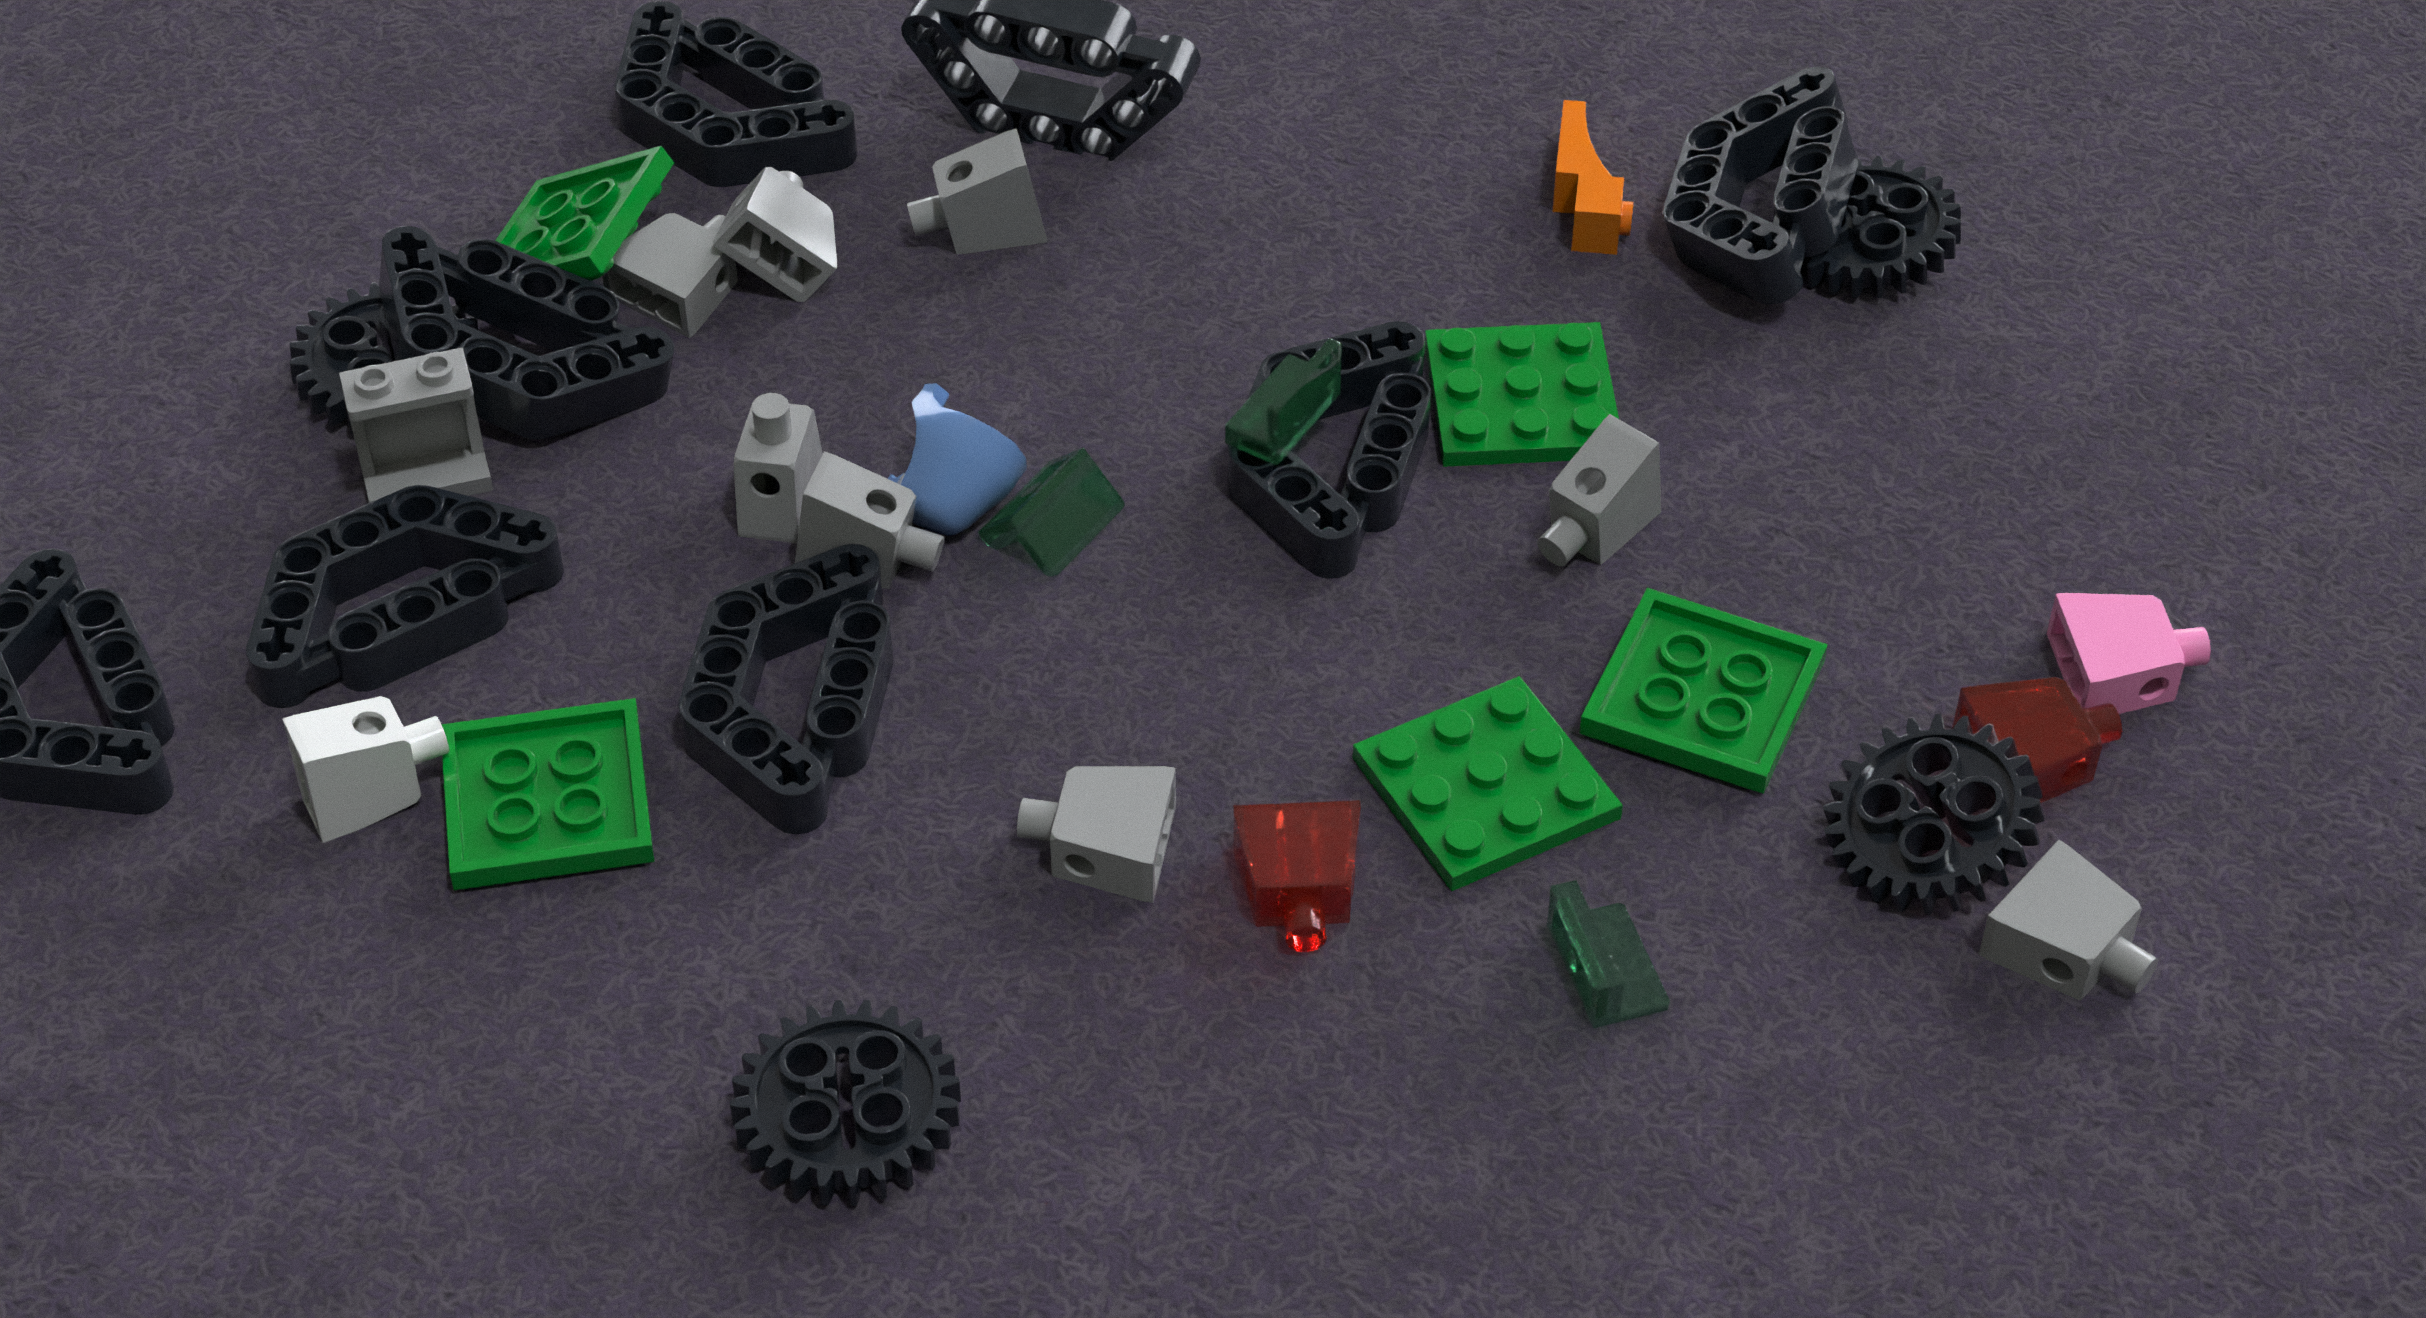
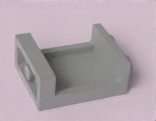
M463 347L379 365H369L339 373L369 503L402 488L414 485L431 486L467 496L493 491L473 397L472 382Z

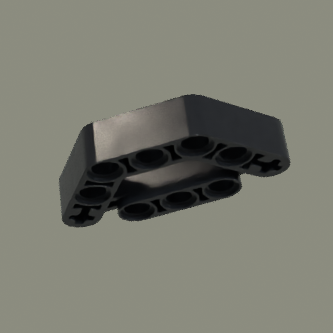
M662 0L651 1L637 8L632 18L615 81L620 127L625 136L647 149L662 146L674 162L673 165L704 184L713 187L750 184L765 167H773L778 172L790 171L800 177L843 170L855 162L858 151L854 111L845 102L824 100L822 74L820 69L814 64L730 17L709 18L696 27L683 19L682 10L672 2ZM685 64L700 72L701 79L708 85L751 110L726 114L681 87L680 83Z
M916 0L901 26L902 36L907 45L977 133L984 134L985 131L1001 134L1017 128L1020 142L1033 144L1035 141L1054 145L1053 149L1082 155L1083 152L1102 155L1109 157L1107 161H1113L1180 104L1201 62L1198 49L1184 37L1165 35L1154 40L1136 36L1137 25L1132 14L1123 6L1104 0ZM1011 58L1093 77H1106L1114 72H1118V74L1102 88H1097L1020 70Z
M1812 67L1799 71L1692 128L1687 134L1662 212L1677 257L1688 268L1759 303L1766 305L1778 304L1791 299L1801 290L1803 279L1800 269L1803 258L1819 255L1835 244L1839 236L1857 170L1858 158L1847 125L1848 119L1836 79L1831 70L1825 67ZM1782 166L1773 197V205L1776 211L1773 223L1739 208L1747 183Z
M414 226L393 228L383 237L379 289L395 360L399 361L433 352H443L463 347L472 382L478 418L522 437L538 440L550 438L635 411L661 399L668 391L675 347L672 339L665 332L657 328L647 326L629 328L618 323L619 300L609 289L490 239L469 241L460 248L457 255L438 247L428 232ZM449 296L454 298L458 308L469 316L554 352L537 356L455 321Z
M1401 321L1387 322L1284 349L1268 355L1260 366L1229 442L1228 493L1230 497L1303 567L1315 576L1332 579L1348 575L1355 569L1358 562V553L1366 532L1385 531L1394 526L1400 517L1428 438L1431 388L1428 382L1423 379L1425 337L1417 326ZM1370 406L1348 464L1347 479L1340 495L1297 456L1309 422Z
M414 485L402 488L287 539L277 547L273 555L246 646V656L257 695L261 702L274 708L293 707L310 697L314 689L337 678L347 689L357 692L372 691L495 635L508 622L507 600L525 592L537 593L546 591L554 587L562 579L564 568L555 523L549 517L539 513L431 486ZM424 566L440 570L351 610L333 622L337 606Z
M861 544L838 546L716 595L707 607L679 698L678 706L685 750L690 758L774 827L784 833L798 835L809 833L819 828L826 820L828 814L827 804L834 778L856 774L865 767L870 756L893 667V648L890 616L886 609L882 607L883 592L880 561L877 554L871 548ZM827 638L807 711V730L801 745L753 706L767 661Z
M54 548L35 552L24 559L0 585V798L132 815L149 814L159 810L173 796L174 785L162 746L172 738L175 727L162 682L128 610L117 592L106 588L87 590L79 574L76 562L68 552ZM68 633L110 727L31 719L26 711L17 689Z

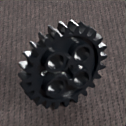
M1876 156L1871 166H1863L1858 158V166L1838 239L1827 251L1819 255L1804 257L1800 269L1801 275L1807 273L1808 286L1811 288L1824 281L1828 282L1830 295L1837 293L1843 286L1850 287L1851 296L1856 299L1860 296L1863 288H1871L1877 298H1882L1884 286L1892 285L1902 294L1906 292V280L1911 279L1921 285L1927 284V270L1942 273L1944 271V259H1954L1956 257V244L1961 243V205L1955 203V191L1953 189L1943 190V178L1941 176L1925 180L1926 167L1924 166L1917 167L1910 172L1905 171L1904 159H1899L1891 167L1883 166L1881 156Z
M376 282L371 283L369 295L361 296L353 288H348L347 302L341 303L334 298H326L327 313L310 310L308 312L309 325H297V341L290 342L289 345L292 382L297 386L299 400H309L310 413L312 415L327 411L328 425L331 427L348 419L351 434H353L339 373L369 365L396 361L380 289ZM456 304L451 306L455 321L478 330V320L476 318H466V313L461 311ZM376 332L381 338L382 345L377 346Z
M1935 714L1930 729L1922 731L1913 717L1908 718L1906 735L1898 737L1891 729L1885 727L1882 729L1885 744L1877 748L1864 741L1859 744L1865 759L1862 763L1850 760L1842 761L1841 766L1847 781H1832L1829 784V789L1835 802L1823 806V811L1830 825L1824 829L1830 847L1835 848L1832 853L1838 867L1847 868L1848 877L1854 887L1867 885L1872 901L1875 903L1881 902L1891 893L1897 911L1904 912L1913 898L1920 899L1925 915H1931L1936 900L1946 897L1951 909L1954 912L1959 911L1962 893L1969 891L1977 900L1983 902L1986 900L1983 883L1990 879L2003 887H2007L2010 884L2004 868L2006 864L2022 868L2028 865L2022 846L2039 845L2040 839L2035 824L2045 821V815L2039 800L2043 798L2038 778L2034 776L2028 755L2019 756L2015 741L2011 736L1998 742L1992 724L1988 723L1974 735L1968 716H1962L1953 730L1946 729L1941 714ZM1945 770L1939 775L1928 776L1935 771ZM1897 780H1904L1906 783H1908L1914 789L1917 798L1925 807L1920 809L1914 793L1907 786L1905 788L1902 784L1897 782ZM1981 809H1990L1989 811L1980 815H1971L1972 813ZM1895 811L1887 817L1878 818V816L1885 812ZM1947 817L1950 829L1941 819ZM1951 831L1958 839L1961 838L1971 846L1963 847L1953 838ZM1939 850V852L1932 856L1920 857L1928 851Z
M835 1000L832 1015L822 1018L819 1012L811 1005L806 1007V1024L798 1026L787 1017L781 1018L782 1037L780 1039L761 1033L758 1036L761 1055L744 1053L741 1057L744 1075L733 1076L732 1078L735 1099L730 1100V1109L738 1148L747 1149L749 1167L752 1170L766 1167L768 1185L771 1187L782 1183L790 1177L793 1198L799 1199L813 1186L819 1189L821 1205L825 1206L831 1201L836 1190H845L851 1206L858 1204L861 1188L871 1187L874 1193L883 1200L887 1198V1180L895 1178L898 1182L910 1188L914 1185L913 1164L932 1171L936 1167L934 1148L950 1149V1127L959 1126L960 1123L958 1103L961 1102L959 1077L955 1076L953 1055L943 1054L941 1036L933 1034L924 1037L922 1019L919 1017L910 1020L901 1027L899 1024L898 1007H890L880 1018L872 1016L870 1001L864 1000L856 1015H847L842 1001ZM840 1054H847L849 1056L856 1146L850 1150L843 1148L839 1111L840 1097L836 1058ZM882 1125H890V1126H887V1127H878V1126H882ZM817 1132V1134L806 1135L809 1133Z

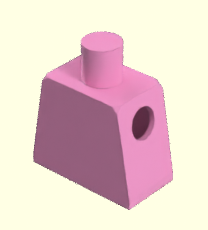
M2058 593L2055 595L2046 634L2080 722L2093 721L2174 701L2184 667L2207 665L2210 660L2211 647L2206 629L2204 627L2173 630L2162 601L2153 595Z

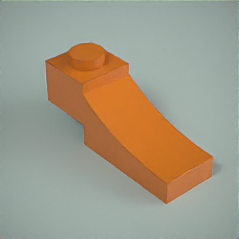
M1564 100L1552 212L1574 214L1571 251L1617 255L1619 235L1630 236L1633 202L1622 201L1624 178L1613 177L1595 152L1587 129L1586 102Z

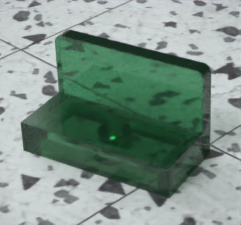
M1329 338L1308 362L1288 354L1226 423L1225 443L1274 465H1278L1340 394L1342 343Z
M1083 447L1049 461L977 533L987 546L995 550L1020 542L1044 575L1055 576L1124 508L1125 503Z
M1577 880L1552 885L1550 887L1547 927L1593 1028L1668 1010L1670 1004L1669 997L1625 905L1615 903L1590 909Z

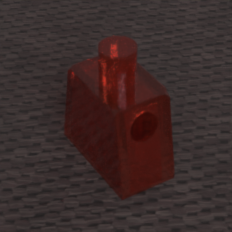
M2057 677L1961 688L1952 726L1954 728L1962 716H1968L1974 735L1982 727L1990 723L1994 726L1998 742L2011 736L2015 741L2019 756L2027 754L2030 759L2034 776H2037L2043 798L2039 799L2041 803L2093 781L2103 747L2102 744L2119 740L2122 735L2121 719L2113 704L2108 702L2083 709L2066 681Z
M1360 800L1233 805V850L1255 926H1285L1286 943L1295 951L1310 952L1321 948L1327 939L1325 924L1350 922L1359 851Z

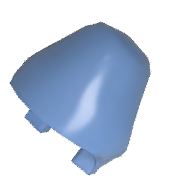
M937 383L925 384L921 392L912 401L916 420V440L911 462L906 473L898 477L891 474L888 479L911 489L917 496L913 524L936 534L955 535L969 528L1009 495L1027 469L1026 457L1012 440L996 429L972 416L945 408L944 405L949 397V393Z

